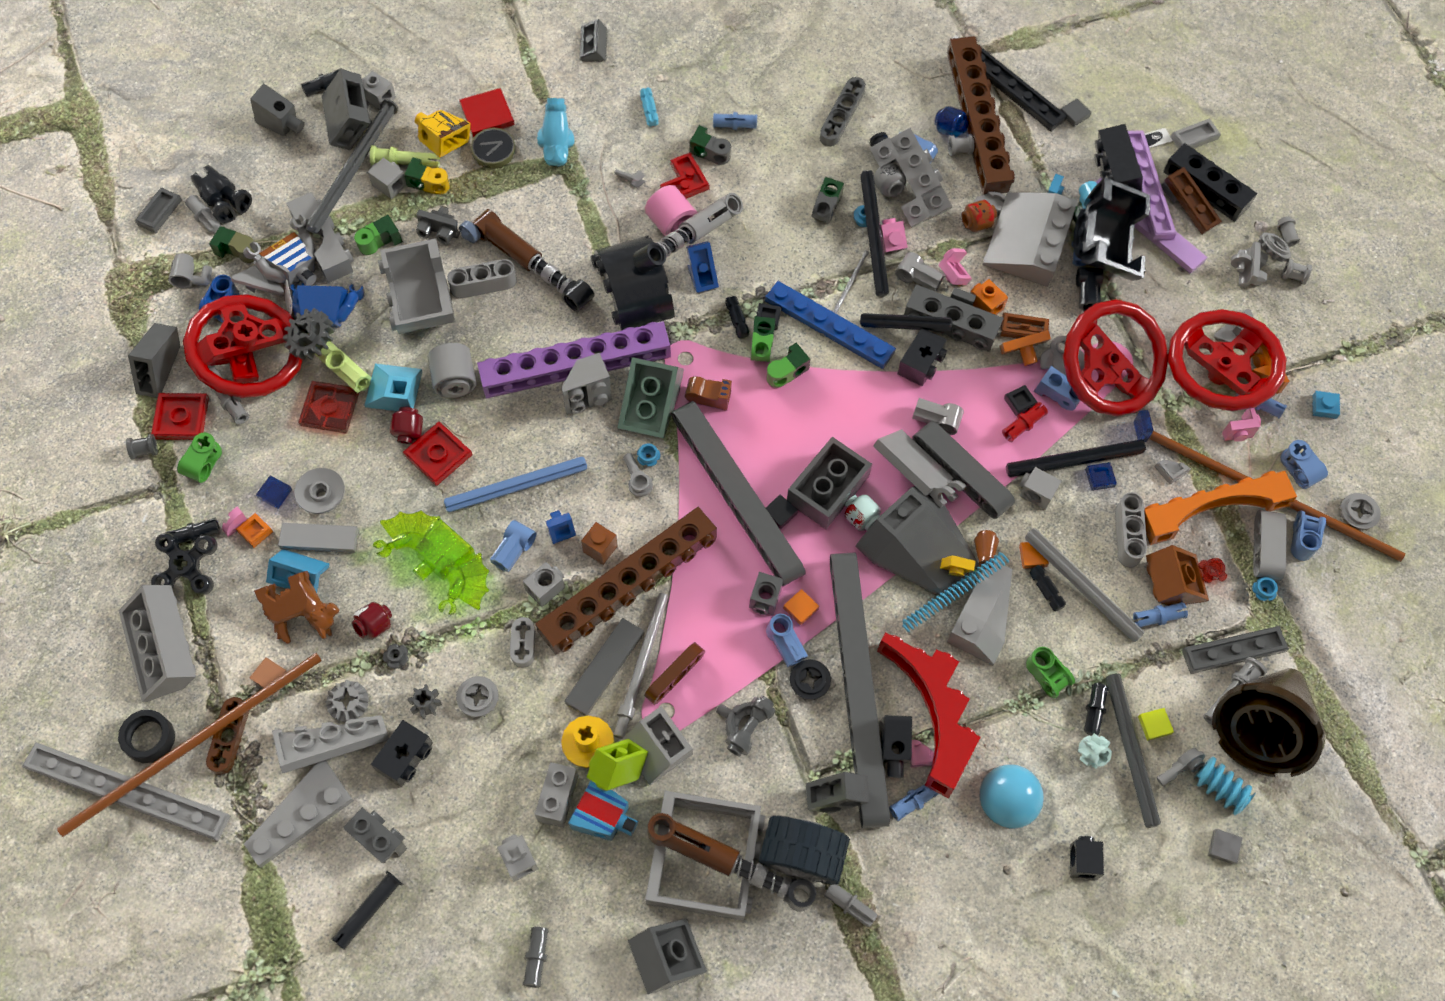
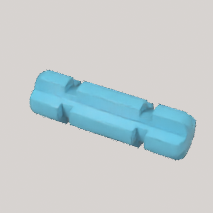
M647 87L640 90V96L643 102L647 125L652 127L658 125L659 119L656 113L654 98L652 97V90Z

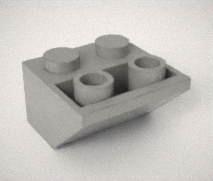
M600 353L576 360L561 389L567 415L580 413L586 408L595 405L601 406L612 400L610 377Z
M662 706L639 721L620 740L630 739L649 751L641 772L649 785L693 755L692 747Z

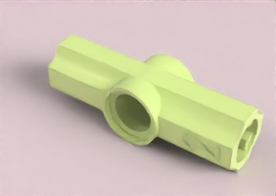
M331 341L326 343L329 347L327 350L321 349V356H318L316 353L314 354L357 393L365 391L370 386L371 377Z

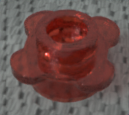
M1211 558L1208 561L1201 560L1198 566L1202 569V579L1204 582L1211 583L1215 580L1223 582L1226 580V567L1221 559Z

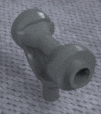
M765 696L760 698L754 697L751 702L736 705L733 709L723 704L718 706L716 713L726 718V743L728 744L727 749L738 757L749 754L752 747L750 742L751 734L760 722L766 719L769 720L776 712L773 708L774 703ZM750 715L743 729L739 730L740 721L745 716Z

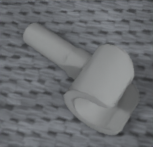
M617 169L615 170V175L629 180L634 188H638L646 182L642 179L645 175L641 171L631 175Z

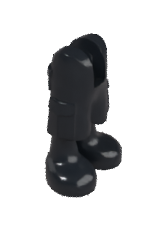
M210 165L203 167L207 176L202 178L197 172L190 176L194 186L198 189L200 197L210 207H214L213 216L221 223L232 222L236 219L234 209L222 199H228L235 210L241 215L246 213L251 206V194L244 189L235 191V185Z

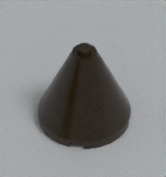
M1286 668L1230 689L1220 698L1213 712L1212 728L1217 730L1220 737L1218 743L1224 752L1239 765L1264 776L1276 777L1277 773H1291V777L1301 775L1315 766L1325 746L1324 727L1304 675L1296 669Z

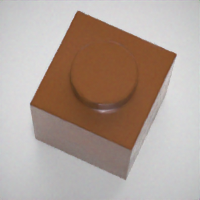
M597 522L594 523L581 540L583 553L602 565L606 563L618 547L617 535Z

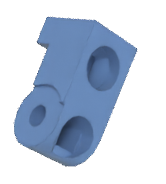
M1052 366L1034 390L1040 396L1045 394L1055 402L1057 401L1066 410H1075L1080 402L1068 383L1067 377Z

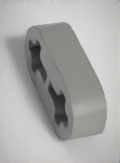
M518 618L511 627L510 657L514 665L521 668L531 665L535 657L536 631L534 623L529 618ZM522 625H526L527 629L530 630L525 632V639H521L520 631H518L522 629ZM521 646H525L526 654H529L524 656V660H519L518 655H516L520 654Z

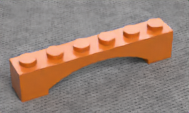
M1269 471L1256 479L1248 477L1240 480L1238 484L1231 486L1223 484L1216 487L1213 491L1206 492L1201 490L1188 498L1176 497L1163 505L1155 503L1147 506L1144 510L1146 536L1150 545L1174 539L1179 531L1178 527L1182 523L1203 511L1227 505H1251L1265 508L1266 511L1271 512L1291 506L1297 495L1286 471L1277 473Z

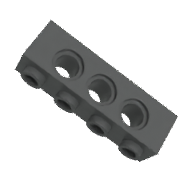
M919 285L915 286L904 312V315L950 317L955 320L953 321L951 331L933 332L945 334L956 341H963L979 350L989 352L1003 321V317Z

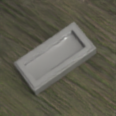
M1210 118L1171 134V138L1178 149L1184 143L1192 148H1197L1218 140L1221 136V133Z

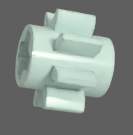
M1095 733L1092 736L1083 738L1078 752L1082 754L1079 760L1087 766H1093L1095 769L1098 766L1106 765L1111 759L1112 750L1108 748L1110 742L1103 736L1099 737Z

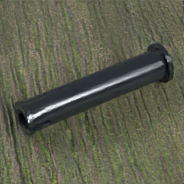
M388 870L385 871L387 875L334 937L331 938L343 950H346V947L399 885L403 886V883Z

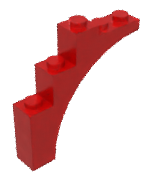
M885 632L877 652L894 662L911 679L921 693L929 710L933 725L934 755L932 767L924 786L949 799L981 738L971 728L957 724L970 698L966 697L958 689H951L947 684L960 661L954 659L951 654L937 649L931 657L924 650L912 647L900 637Z

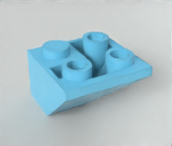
M375 363L365 407L398 411L400 407L414 408L423 372L422 369Z

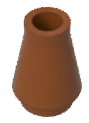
M982 530L977 533L974 539L979 567H981V564L989 561L990 558L994 559L999 544V539L995 532Z

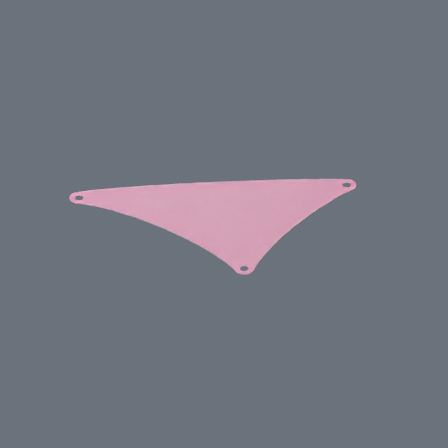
M680 340L670 346L671 357L664 359L666 365L684 369L680 392L674 407L675 410L690 402L685 398L690 377L698 376L706 380L722 382V379L732 381L727 411L697 404V406L765 508L780 494L787 500L790 486L830 438L834 437L872 463L868 479L855 495L857 497L868 495L881 508V516L914 485L877 451L873 445L879 438L901 429L912 439V436L927 424L912 419L919 398L943 406L947 403L956 404L964 410L958 432L950 436L1004 486L1017 477H1009L1007 475V463L1040 457L1092 410L1081 401L1075 410H1066L1057 401L1055 402L1045 394L1040 396L1035 393V388L1049 370L1041 369L1040 360L1027 366L1021 363L979 369L936 371L931 380L927 379L923 387L893 371H857L810 367L808 371L782 387L775 388L767 382L769 362L751 361V358L708 348L690 340ZM1112 341L1133 365L1132 355L1128 349ZM1098 343L1092 346L1096 348L1098 346ZM682 352L691 353L693 362L689 365L680 364L678 362L679 354ZM1093 370L1091 374L1094 382L1098 380V372L1096 370ZM1125 370L1121 373L1122 380L1127 375ZM1105 384L1099 390L1098 396L1104 399L1116 386ZM1026 385L1036 401L1045 405L1048 414L1033 424V428L1030 431L1023 432L1013 442H1009L1008 439L1010 437L1006 439L1002 434V430L1017 418L1004 400L1005 394ZM677 428L679 454L678 520L699 506L717 527L716 541L706 549L703 547L696 552V556L688 563H681L673 573L660 651L651 684L692 643L696 642L705 650V654L659 703L653 705L645 698L642 705V719L655 711L663 703L673 705L675 713L671 720L680 731L783 660L776 645L766 634V627L773 616L776 614L789 616L793 623V629L802 645L836 621L830 573V554L856 553L862 600L896 574L873 564L855 547L867 531H858L845 518L846 506L827 529L798 510V513L780 531L802 562L806 574L786 586H782L773 615H760L754 612L753 609L749 608V603L759 572L772 576L774 574ZM954 487L953 490L959 496L955 501L951 502L944 493H942V496L947 501L946 508L958 526L980 507L963 491L959 492ZM687 535L683 539H685L686 541H692L695 539V537L692 535ZM801 589L819 605V610L802 625L783 609V605ZM767 592L759 594L762 599H770L772 597ZM773 624L774 629L777 632H785V628L782 624Z

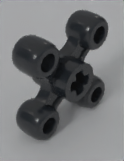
M162 533L156 537L155 546L157 550L166 553L170 559L168 562L169 568L164 572L155 574L151 579V585H161V581L164 579V585H171L173 589L177 579L186 577L190 581L191 589L196 594L206 595L213 590L214 582L212 578L202 574L199 568L200 560L204 556L212 555L216 552L218 543L215 538L209 535H201L195 540L194 546L190 550L183 551L179 547L178 539L173 534ZM208 542V547L205 549L204 544ZM182 561H187V562H188V564H187L186 567H185V566H183V567L181 566ZM202 581H204L203 588L200 587Z

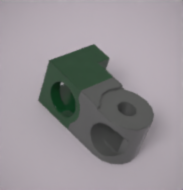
M699 125L690 139L689 152L712 163L725 165L731 158V143L726 139H717L707 134V128Z
M828 177L824 178L813 208L812 218L830 223L834 210H836L843 195V182ZM829 185L835 186V187L837 188V190H836V189H833V188H830V187H828V186H829Z

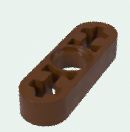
M696 642L692 643L651 684L644 696L653 705L659 703L701 660L705 650Z
M238 697L227 699L222 705L219 718L244 701ZM249 711L234 721L237 725L230 723L213 735L206 758V765L213 773L224 775L233 768ZM225 730H234L235 735L230 742L225 743L221 741V735ZM219 746L224 748L223 754L222 751L218 748ZM222 756L226 762L225 764L221 763L218 768L214 761L220 760Z

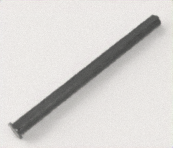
M385 99L382 101V108L307 222L308 231L313 233L319 232L370 152L371 146L375 144L393 114L398 112L399 108L392 100Z

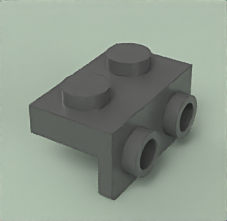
M361 807L344 826V830L381 863H385L394 852L400 857L408 849L402 842L405 837L394 827L389 831L382 824L385 820L376 811L373 810L369 813Z

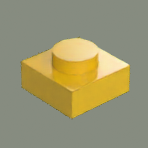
M951 555L942 558L940 568L949 570L950 575L964 576L965 573L974 571L975 561Z

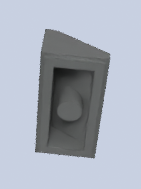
M600 19L582 25L580 60L606 61L607 27Z

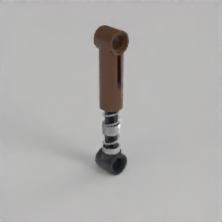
M486 209L472 222L480 231L481 240H488L525 270H534L535 274L541 275V279L550 284V286L557 287V291L562 294L564 302L573 311L579 312L595 296L594 291L585 281L581 279L577 281L571 278L567 279L566 274L562 275L557 267L551 263H546L540 251L504 225L492 210Z
M658 813L649 820L648 837L653 844L665 846L728 877L730 874L733 875L735 873L738 878L748 879L749 883L756 887L758 886V888L760 887V889L765 887L771 890V894L777 893V896L784 899L783 901L794 911H806L816 898V889L809 880L790 879L786 876L776 875V871L770 872L768 871L769 868L759 863L755 865L753 860L749 862L742 859L739 850L673 820L668 814ZM658 824H665L668 826L669 832L666 835L660 836L655 833L654 828ZM796 889L805 890L808 894V900L805 902L796 900L794 891Z

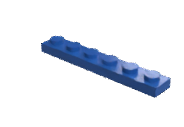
M777 281L765 296V302L768 304L782 307V312L820 334L823 333L825 337L881 369H884L896 351V348L780 281Z

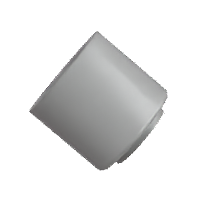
M447 343L439 345L429 352L427 357L435 394L444 398H457L467 395L475 389L477 384L471 352L466 345Z

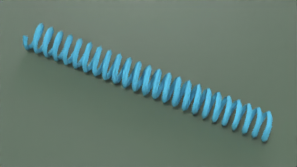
M998 552V556L994 555V559L990 558L985 564H981V567H977V570H974L973 573L969 572V576L965 575V579L961 578L952 587H948V590H944V593H940V596H936V599L932 598V602L928 601L927 605H923V608L919 607V611L915 610V614L911 613V617L907 616V620L903 619L904 625L902 626L910 633L906 623L914 630L910 622L911 620L918 627L914 617L922 624L919 615L924 621L927 620L923 612L928 618H931L927 609L932 615H935L931 606L939 612L935 603L941 609L943 607L940 601L947 607L943 596L951 604L947 593L954 601L956 600L951 590L960 598L955 587L964 595L959 584L968 592L963 581L972 589L968 579L974 586H976V583L972 576L978 583L981 582L976 573L982 580H985L980 570L989 578L984 567L993 575L988 564L997 572L992 561L1001 569L996 558L1003 566H1005V563L1001 556L1007 563L1010 561L1003 553Z

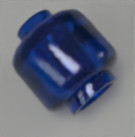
M952 106L940 109L934 120L937 131L948 137H959L966 132L969 125L966 113Z

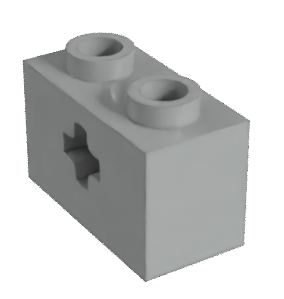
M550 762L535 811V817L538 822L564 828L579 777L576 768Z

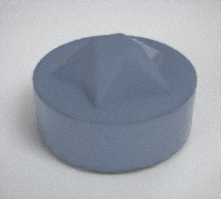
M465 220L459 225L462 238L476 243L481 238L480 231L472 222Z

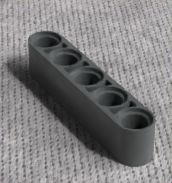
M930 421L912 436V439L953 477L952 481L959 480L966 485V488L962 491L991 518H999L1015 503L1012 493L936 422Z

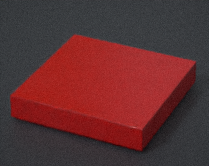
M501 88L459 99L466 121L470 123V131L473 137L485 129H504L515 125Z
M158 393L151 431L155 439L193 440L196 435L203 433L209 401L207 393Z
M440 421L403 451V455L435 486H438L473 455L472 451Z

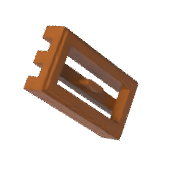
M1006 312L1002 314L1003 321L1000 336L1018 339L1049 330V319ZM1007 321H1009V322H1016V323H1022V324L1020 325V324L1007 323ZM1030 325L1043 326L1044 328L1033 327Z

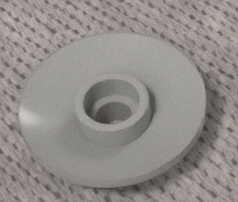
M315 468L299 478L295 485L294 495L298 505L306 512L323 514L333 510L340 504L345 494V485L341 476L334 470ZM320 492H326L325 495L318 497Z

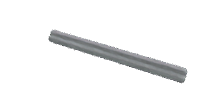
M1033 528L1026 534L1025 539L1132 642L1138 641L1143 636L1144 631L1037 529Z

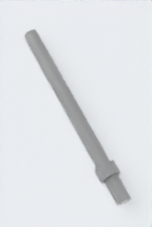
M664 593L658 594L624 704L620 705L617 714L619 720L613 736L619 739L625 736L629 720L633 719L635 708L633 707L668 600V595Z

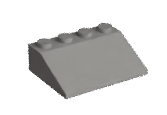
M1007 192L983 265L1048 287L1055 273L1078 200L1057 193Z

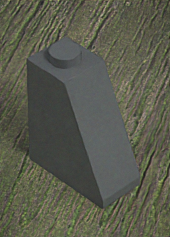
M154 323L129 353L128 358L136 394L158 398V393H162L180 349L177 327Z

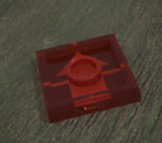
M311 381L298 421L299 425L347 434L359 393L349 386Z

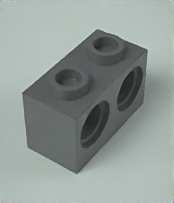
M841 772L806 783L807 808L811 811L831 814L869 803L866 775Z

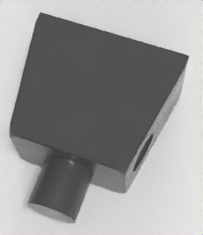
M263 83L250 98L255 123L281 136H286L290 130L296 133H300L303 130L305 122L296 117L295 105Z

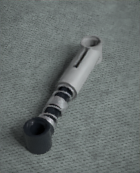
M729 193L682 222L678 229L660 241L650 243L636 251L633 256L636 268L641 272L647 273L663 265L666 258L671 253L680 250L684 244L695 243L734 216L740 214L743 210L741 198L735 193ZM713 215L715 218L710 220L709 217Z

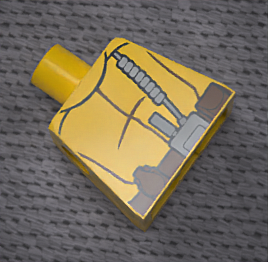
M438 110L428 116L423 112H419L415 117L414 122L418 125L419 141L440 158L469 142L470 123L443 110Z

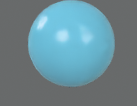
M1014 764L998 766L985 776L980 786L979 797L981 806L986 815L1000 826L1006 828L1025 827L1031 824L1042 810L1044 802L1042 786L1037 777L1022 766Z

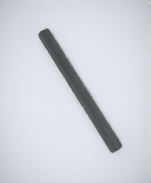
M1111 674L1106 677V682L1109 687L1111 701L1143 820L1147 828L1157 827L1161 824L1123 681L1120 674Z

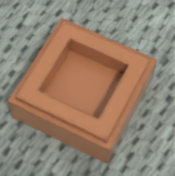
M265 657L249 678L264 688L285 674L287 670Z

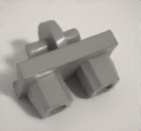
M1255 241L1251 248L1239 250L1238 254L1231 257V265L1237 268L1239 272L1238 286L1243 288L1249 284L1260 286L1266 282L1267 273L1261 271L1260 268L1266 265L1268 254L1261 251V243Z

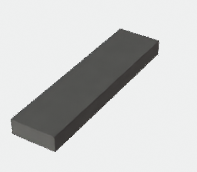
M622 618L565 699V704L582 715L588 716L644 635V630Z
M1280 626L1184 647L1181 651L1190 674L1245 662L1248 657L1258 659L1284 653L1289 648Z

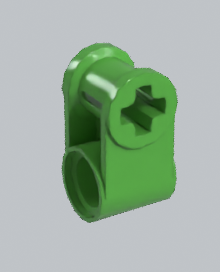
M204 432L196 435L186 453L180 459L177 472L200 483L205 482L220 458L222 448L215 442L211 434Z
M1038 647L1027 658L1026 668L1051 698H1057L1062 689L1075 683V678L1071 671L1061 663L1049 648ZM1035 657L1042 658L1045 661V666L1039 665Z

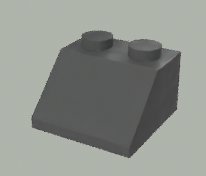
M687 918L649 927L628 940L647 995L666 990L707 972Z

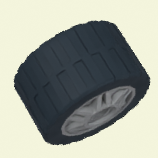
M774 815L769 818L759 863L792 878L837 885L840 883L850 839L844 833L816 822Z

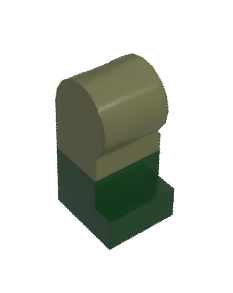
M220 226L209 243L214 255L223 258L227 253L239 257L244 263L254 262V259H248L243 254V250L246 247L254 253L250 247V243L254 242L253 238Z

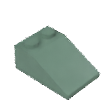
M632 357L617 428L665 438L672 416L671 412L674 410L680 392L684 369Z

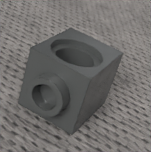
M759 572L750 597L749 608L760 615H773L784 579ZM767 592L772 597L770 599H762L759 594Z

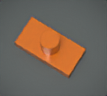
M1049 330L1004 342L999 347L1002 355L1020 350L1024 366L1038 362L1034 346L1051 340Z

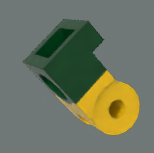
M412 157L404 174L407 187L438 195L444 194L449 190V179L444 169H432L423 166L421 159Z

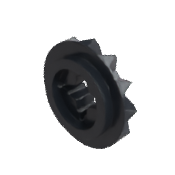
M803 660L797 663L790 673V686L795 695H799L804 700L813 699L816 701L818 698L825 696L830 688V672L824 664L817 660ZM807 671L812 678L818 679L814 681L813 689L808 683L802 682L806 680Z

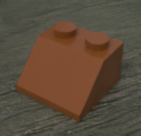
M1171 545L1146 555L1148 563L1146 569L1154 585L1153 595L1159 603L1169 606L1179 604L1180 602L1186 605L1209 601L1196 554Z

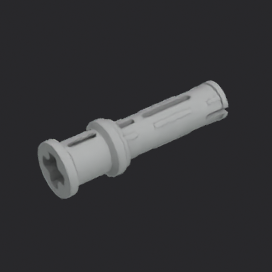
M1248 657L1243 668L1231 676L1232 683L1207 713L1204 714L1203 718L1212 725L1213 712L1220 698L1230 689L1264 676L1267 673L1266 667L1257 659Z

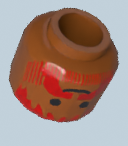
M987 200L967 204L961 215L963 225L972 232L991 228L997 217L995 206L990 205Z

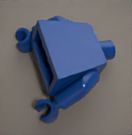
M304 283L297 285V289L294 284L290 286L292 290V311L295 316L296 313L304 315L305 309L311 312L315 308L328 316L333 322L332 328L341 327L342 322L347 320L357 302L364 298L363 286L355 291L354 284L349 285L350 293L342 286H305Z

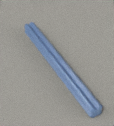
M581 456L445 498L444 504L447 512H453L587 470V463L585 458Z

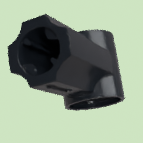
M1078 267L1076 287H1079V309L1086 311L1095 303L1101 302L1100 288L1103 283V270Z

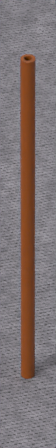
M1153 431L1149 438L1236 482L1248 478V476L1156 431ZM1294 500L1291 506H1289V508L1297 512L1304 511L1305 515L1316 518L1325 517L1326 526L1400 562L1405 557L1406 553L1302 502Z
M314 653L57 828L58 833L62 837L66 836L322 661L319 655Z

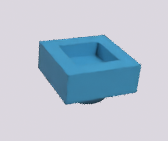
M1055 174L1048 193L1062 195L1065 188L1061 186L1064 176Z
M1315 391L1312 395L1313 416L1337 419L1340 415V394Z

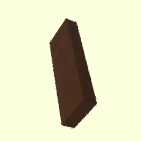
M1184 167L1164 180L1202 235L1222 222Z

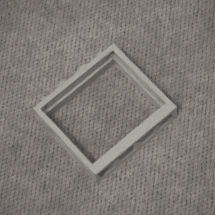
M671 791L664 792L661 813L668 814L673 817L675 806L751 819L745 860L750 862L753 858L759 859L761 842H757L756 838L758 831L763 832L765 815H760L761 806ZM659 824L657 834L660 836L666 835L669 832L668 826ZM655 845L645 899L646 905L744 921L745 913L751 914L753 897H749L748 892L749 885H754L743 877L737 909L659 896L667 847Z

